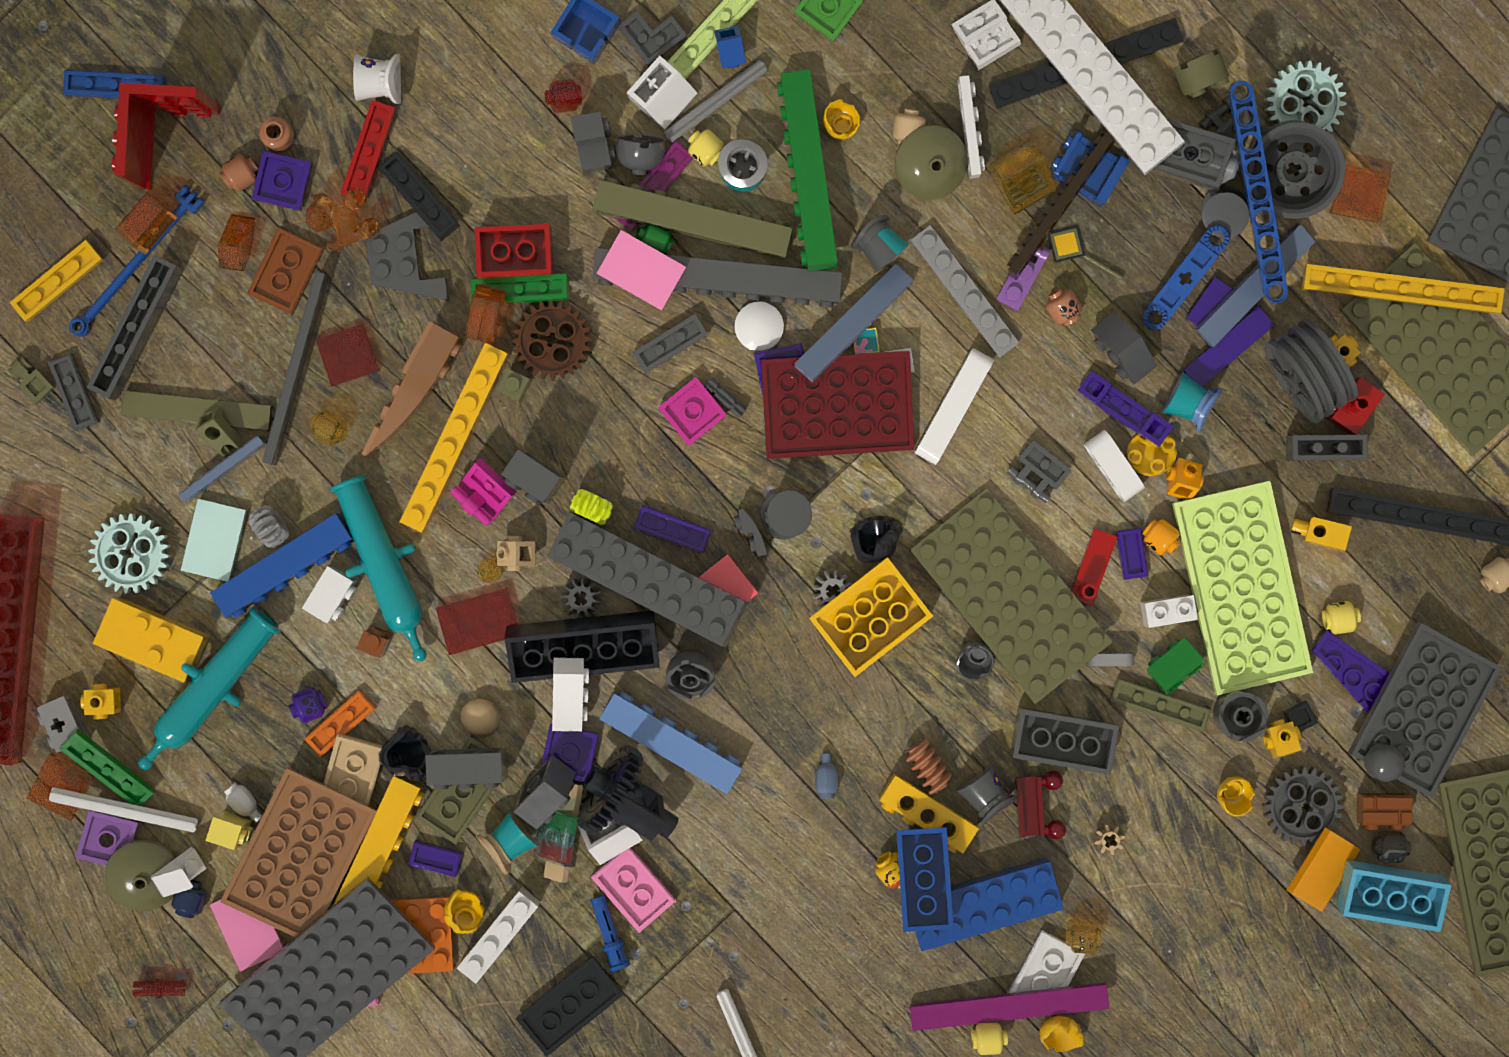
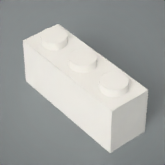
M554 658L552 731H582V721H587V707H583V703H588V688H583V685L589 682V668H584V658Z

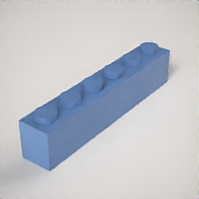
M621 691L620 694L618 692L614 693L599 718L600 720L725 794H728L742 770L738 758L729 753L727 756H724L718 752L719 747L709 741H706L705 744L697 740L698 735L687 728L684 731L675 727L677 723L667 716H664L663 719L654 714L656 710L644 703L642 706L634 703V697L624 691Z

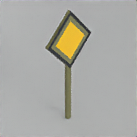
M1078 225L1052 231L1048 235L1054 263L1083 257L1119 280H1123L1121 274L1084 252Z

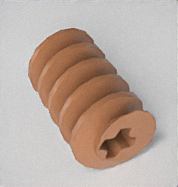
M924 739L907 749L904 753L910 754L906 762L915 761L911 769L912 771L921 770L917 778H926L922 786L931 785L932 788L927 794L932 795L951 783L949 779L952 774L951 772L943 773L947 766L945 763L938 764L941 757L939 755L933 756L936 751L935 748H927L930 740Z

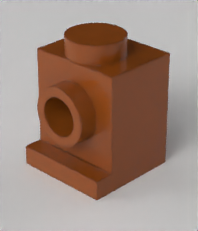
M370 624L368 629L363 631L357 649L378 658L384 657L393 633Z

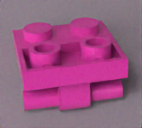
M481 458L474 463L459 485L450 491V494L462 504L461 507L471 517L474 515L485 526H488L489 523H492L517 493Z

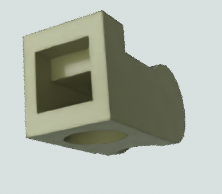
M217 406L200 416L196 430L220 455L228 457L244 446V442L239 432L233 429L223 418L224 413Z

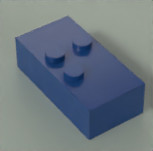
M947 827L896 831L903 932L954 929Z

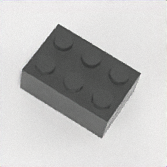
M519 449L501 474L506 478L504 482L515 490H525L527 492L525 497L536 504L550 503L566 479L526 451Z
M507 748L432 750L426 755L427 786L433 785L435 790L448 789L452 785H458L459 789L474 788V785L483 784L484 788L499 787V784H502L508 777Z

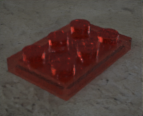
M508 588L436 608L449 655L505 640L506 626L518 624Z

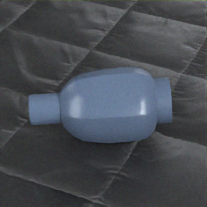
M821 754V764L816 769L815 789L819 793L820 799H833L834 793L838 791V773L836 767L831 764V754Z

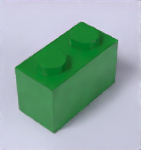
M1186 638L1181 641L1175 640L1168 646L1167 653L1162 657L1159 655L1154 657L1148 663V675L1167 696L1205 666V660Z

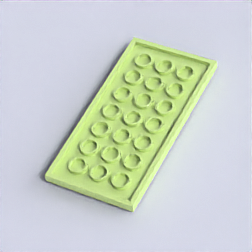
M1271 481L1259 482L1172 503L1215 695L1313 673Z

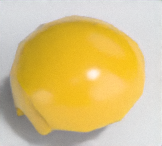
M838 99L829 103L825 109L823 125L826 132L832 137L846 140L853 137L858 131L860 115L854 105L847 104L842 99Z
M1240 776L1228 777L1219 785L1217 800L1226 813L1237 817L1244 816L1252 810V798L1255 792L1248 780Z

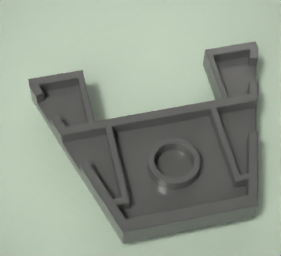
M416 212L366 235L371 285L448 301L447 280L445 277L420 280L415 230L428 229L429 227Z

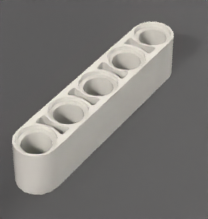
M975 348L971 349L914 452L916 455L934 465L938 463L994 362L993 358Z

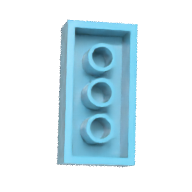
M1346 860L1336 907L1346 917L1441 932L1451 884L1443 875Z

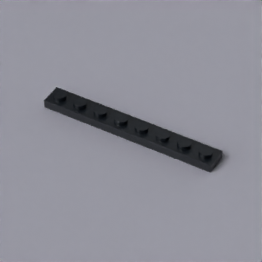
M1176 18L1103 44L1122 65L1180 44L1184 40ZM1050 62L989 84V89L996 109L1066 85L1068 82Z
M1331 488L1327 507L1328 513L1509 546V520L1337 488Z

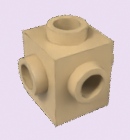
M507 536V541H497V566H507V571H522V566H535V541H522V536Z

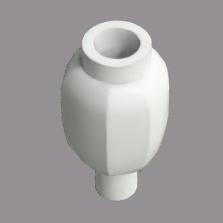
M233 782L224 790V793L227 795L226 802L236 813L241 816H249L255 823L262 818V815L256 809L257 802L245 786L237 785L236 782Z

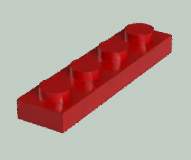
M371 100L340 193L341 195L366 202L396 112L395 107Z

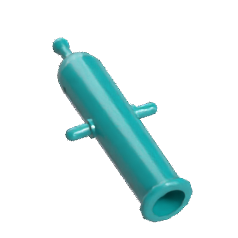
M358 475L332 486L330 491L336 493L361 558L360 564L346 570V576L351 578L362 573L367 574L385 623L392 631L403 633L408 638L413 649V658L416 661H424L427 657V651L422 648L416 631V627L422 620V609L400 562L401 557L415 551V546L413 544H407L399 548L393 546L364 482L367 479L366 475Z
M251 608L250 616L202 669H196L189 663L182 664V671L192 677V681L158 718L154 727V734L157 740L147 755L139 759L138 765L141 769L149 770L153 765L154 759L164 749H177L187 744L221 701L226 700L235 707L241 705V699L231 693V688L273 635L281 633L280 627L260 610Z

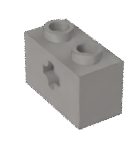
M71 694L64 695L37 707L39 712L37 713L38 721L41 726H45L48 733V743L52 749H55L56 753L61 752V744L77 728L90 738ZM64 721L65 725L59 728L58 723Z

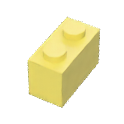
M223 811L213 817L206 841L235 850L244 845L245 841L249 842L254 829L250 827L252 819Z

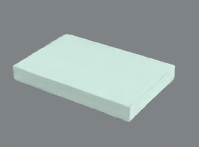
M198 499L181 571L226 582L231 580L248 510Z

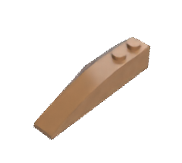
M430 321L428 322L402 370V373L405 375L404 379H401L398 384L396 383L391 392L393 393V401H389L381 412L380 419L383 420L382 423L375 425L361 454L371 456L413 417L433 391L440 378L444 379L450 370L449 361L452 356L456 358L462 348V344H460L461 338Z

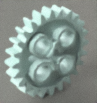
M1301 61L1296 62L1295 69L1292 65L1286 66L1287 73L1283 70L1278 71L1280 80L1277 78L1271 79L1275 87L1266 89L1272 95L1264 99V101L1271 103V106L1267 107L1265 111L1272 112L1273 114L1267 120H1275L1277 123L1288 120L1304 121V115L1310 113L1313 117V125L1319 126L1328 133H1332L1333 129L1330 124H1340L1336 116L1344 115L1339 110V107L1346 105V102L1340 101V97L1346 95V92H1339L1338 90L1343 85V82L1336 84L1334 82L1338 75L1329 76L1330 67L1321 71L1320 62L1316 63L1312 68L1311 61H1307L1304 67ZM1300 78H1303L1307 83L1304 91L1298 88V80ZM1288 88L1291 89V91H1292L1294 94H1296V96L1291 95L1290 93H1288V92H1287ZM1320 92L1325 93L1327 97L1324 105L1318 101V94ZM1307 97L1308 99L1306 102L1309 104V106L1303 107L1302 105L1304 104V101L1300 98ZM1286 99L1291 100L1293 104L1290 112L1286 111L1283 106ZM1313 107L1323 111V115H1320Z
M125 514L119 515V521L115 517H111V525L102 523L104 531H95V534L99 537L98 540H90L92 544L96 545L95 549L88 550V552L95 554V558L90 559L89 562L97 564L92 572H101L98 580L107 579L105 587H111L115 584V592H119L123 587L125 594L130 593L132 588L135 593H139L141 586L143 589L148 590L150 589L149 582L158 584L155 576H165L161 568H167L169 565L164 562V558L171 557L170 554L165 553V549L171 546L162 542L167 538V535L159 536L158 534L162 527L152 528L154 520H149L145 523L144 515H140L136 521L135 514H130L128 520ZM121 531L127 536V541L123 545L117 539ZM135 533H138V537H137V539L134 541V538H135V537H134V534H135ZM144 539L150 543V549L147 553L141 549V543ZM131 549V553L134 554V557L129 558V555L126 554V550ZM113 554L119 559V564L116 568L110 565V558ZM137 562L142 566V573L139 576L133 572V566ZM125 567V571H126V572H125V574L123 575V574H122V569Z

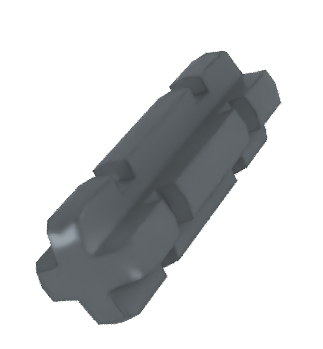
M714 378L709 379L704 386L705 389L710 393H714V397L726 408H730L736 417H741L747 408L741 402L738 403L737 399L723 386L720 387L718 381Z

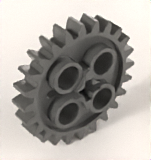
M1301 765L1298 772L1292 766L1291 774L1282 770L1283 778L1279 779L1274 776L1273 778L1277 784L1275 786L1267 785L1272 792L1271 794H1263L1264 797L1269 799V802L1262 804L1264 808L1269 809L1263 816L1271 818L1267 825L1270 828L1275 827L1273 833L1276 836L1281 834L1280 839L1283 841H1287L1290 837L1292 845H1295L1298 839L1303 847H1305L1307 840L1312 845H1315V838H1319L1325 827L1329 830L1331 826L1339 827L1335 822V818H1343L1337 810L1343 809L1344 805L1337 801L1341 800L1343 795L1335 793L1340 787L1336 784L1331 785L1334 779L1330 776L1325 778L1326 773L1322 770L1317 773L1316 768L1311 766L1307 772V768ZM1299 785V793L1296 796H1290L1291 788ZM1317 792H1322V800L1314 803V795ZM1307 803L1306 808H1299L1300 804ZM1288 809H1292V817L1288 820H1284V812ZM1315 815V824L1307 826V819Z

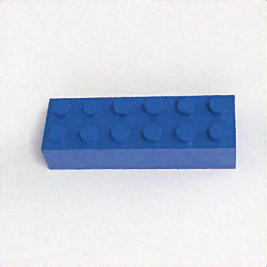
M1043 858L951 885L954 929L915 931L921 951H925L1064 910L1050 861L1047 858Z

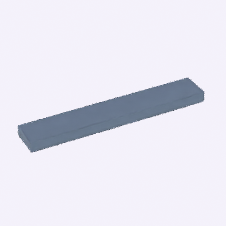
M1296 224L1280 240L1285 273L1316 242L1301 224ZM1275 260L1267 261L1264 266L1265 271H1275L1277 262ZM1258 264L1195 328L1209 346L1215 347L1264 296Z
M895 264L795 362L794 367L813 383L913 284L914 279Z

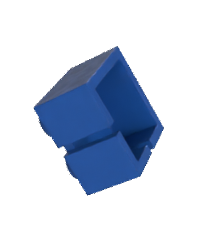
M571 0L550 33L553 39L570 50L574 47L578 55L595 65L606 48L605 40L608 42L611 40L621 21L619 16L593 0Z

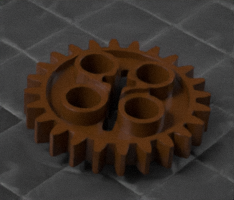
M549 301L548 307H545L543 302H539L540 309L538 310L531 305L532 313L529 315L523 312L525 321L517 320L516 322L521 328L513 330L515 334L519 335L518 338L512 340V343L519 344V347L515 348L513 352L522 354L517 361L527 362L524 366L525 370L533 367V376H536L540 371L541 379L545 380L547 374H550L552 381H555L556 374L565 379L566 371L574 375V366L582 369L579 363L580 359L588 360L584 355V351L589 352L592 350L586 346V343L593 341L592 338L585 335L591 331V328H583V325L587 322L586 318L578 320L581 312L578 310L572 314V305L563 309L562 301L558 303L557 307H554L553 301ZM542 319H547L550 323L549 329L545 332L537 330V323ZM565 325H571L574 329L573 335L569 338L561 336V329ZM531 334H538L548 338L555 334L556 339L571 342L574 346L567 347L553 343L552 347H549L550 344L547 341L531 338ZM535 343H541L544 347V351L540 356H533L531 353V348ZM559 349H565L568 353L567 359L563 362H558L555 359V353Z

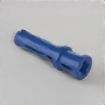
M605 895L590 899L605 943L602 949L607 953L611 965L609 967L610 972L631 965L623 949L624 942L618 938Z

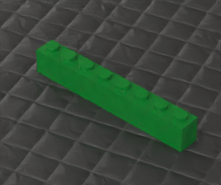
M809 69L781 73V82L776 83L778 97H783L784 106H780L781 120H786L787 129L783 130L785 145L790 144L791 153L787 154L788 169L793 168L794 177L790 178L792 193H797L798 200L793 202L795 217L800 216L801 225L797 226L798 241L803 240L804 250H800L802 265L807 264L808 272L837 268L838 262L811 72Z

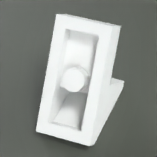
M190 847L150 877L160 894L166 897L193 888L190 880L207 868L196 850Z

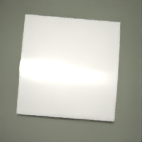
M995 0L987 2L952 24L956 35L978 70L1021 45L1020 39L1007 22L1006 15Z

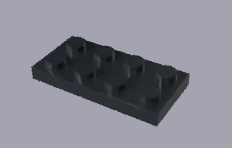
M592 955L520 1013L516 1020L547 1057L623 996V992Z

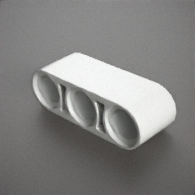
M1105 430L1084 443L1087 452L1123 502H1126L1145 489L1136 472Z

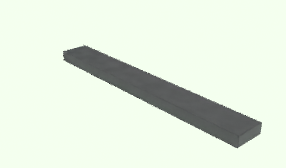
M316 271L314 274L262 460L263 463L269 465H277L329 276Z

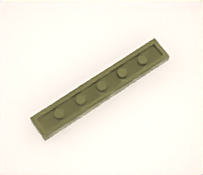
M123 391L121 415L198 423L200 416L218 406L224 413L223 418L231 427L270 431L272 406Z

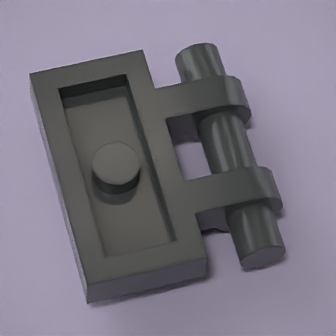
M1236 91L1234 93L1237 99L1243 98L1240 92ZM1229 95L1222 100V104L1214 111H1208L1205 114V118L1199 122V125L1203 130L1213 125L1217 129L1214 133L1236 139L1233 119L1231 118L1225 124L1220 119L1228 111L1231 112ZM1243 110L1239 114V122L1241 124L1249 123L1252 114L1249 110ZM1258 114L1259 125L1261 126L1265 121Z
M1032 440L1017 459L1025 466L1019 471L1012 465L1006 473L1014 478L1013 482L1017 485L1021 484L1028 489L1032 497L1035 499L1039 498L1046 503L1051 497L1044 490L1049 484L1057 490L1072 470L1036 441ZM1030 471L1042 479L1038 484L1027 477Z

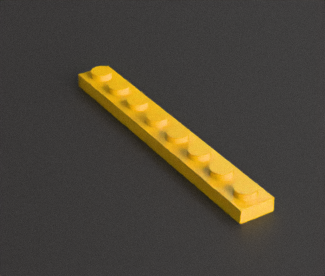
M1312 264L1305 265L1302 290L1495 314L1502 312L1505 289Z

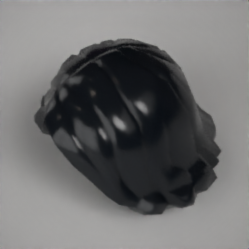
M878 515L870 518L867 517L855 523L849 532L851 533L850 537L857 558L864 563H876L887 557L890 558L896 551L897 540L903 532L901 522L894 517Z
M404 725L397 728V732L382 746L378 753L379 762L393 776L408 777L409 780L420 781L426 776V755L431 752V749L428 747L427 740L424 739L421 733L417 732V729Z

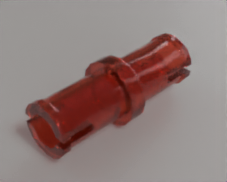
M160 978L156 979V981H134L133 988H143V990H133V997L155 996L156 999H161L163 996H185L186 989H175V987H186L185 980L163 981Z

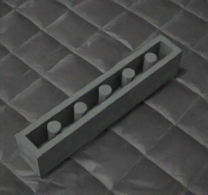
M154 254L86 388L108 399L117 400L183 268Z

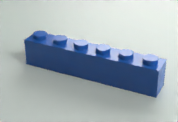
M336 513L219 586L210 594L225 618L233 616L236 619L247 612V606L252 603L257 606L267 600L268 596L266 594L274 589L276 592H279L289 586L287 581L296 576L297 579H300L310 572L308 568L317 563L318 566H321L331 559L329 555L336 550L341 553L351 547L350 542L353 540L349 527L341 514Z

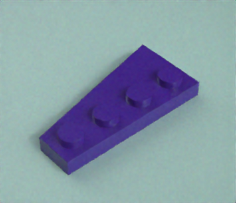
M1324 630L1311 651L1368 714L1389 672L1329 631Z

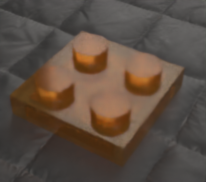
M1345 164L1344 182L1340 192L1332 202L1330 214L1380 223L1391 174Z
M51 753L48 754L26 798L68 820H72L78 807L51 802L49 795L52 788L57 787L86 794L95 776Z

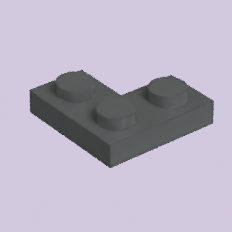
M636 11L618 25L619 30L648 67L659 55L662 57L687 38L686 33L673 16L669 17L654 30H651L638 11Z

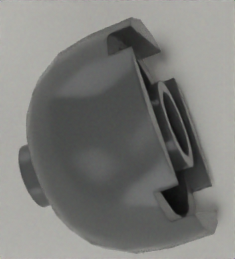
M634 135L617 136L616 153L618 160L624 167L632 169V174L646 175L647 170H653L661 164L665 153V141L662 138L642 135V138L634 137Z
M694 650L683 651L675 655L670 660L666 669L668 690L675 696L683 699H692V696L699 695V698L706 696L715 685V671L710 659L703 653Z

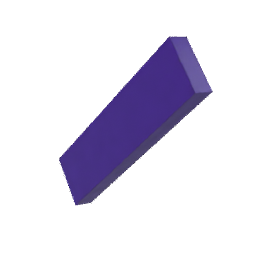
M1258 306L1235 325L1215 347H1209L1182 371L1193 381L1204 386L1275 324Z

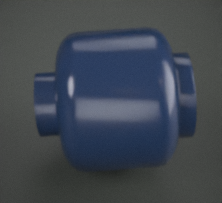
M190 880L193 888L174 894L171 906L175 909L177 915L194 918L195 915L202 913L207 898V891L201 887L202 883L196 880Z

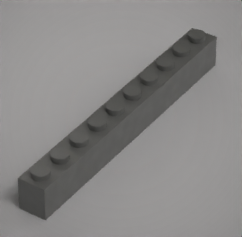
M595 248L592 278L598 281V285L613 286L612 282L597 274L610 249ZM666 255L686 267L673 290L674 293H686L688 289L696 290L697 295L711 296V292L721 293V297L735 298L736 294L746 295V300L760 301V297H769L770 302L785 303V299L795 300L794 304L804 306H809V302H819V307L834 308V304H839L841 272L821 270L808 272L807 269Z

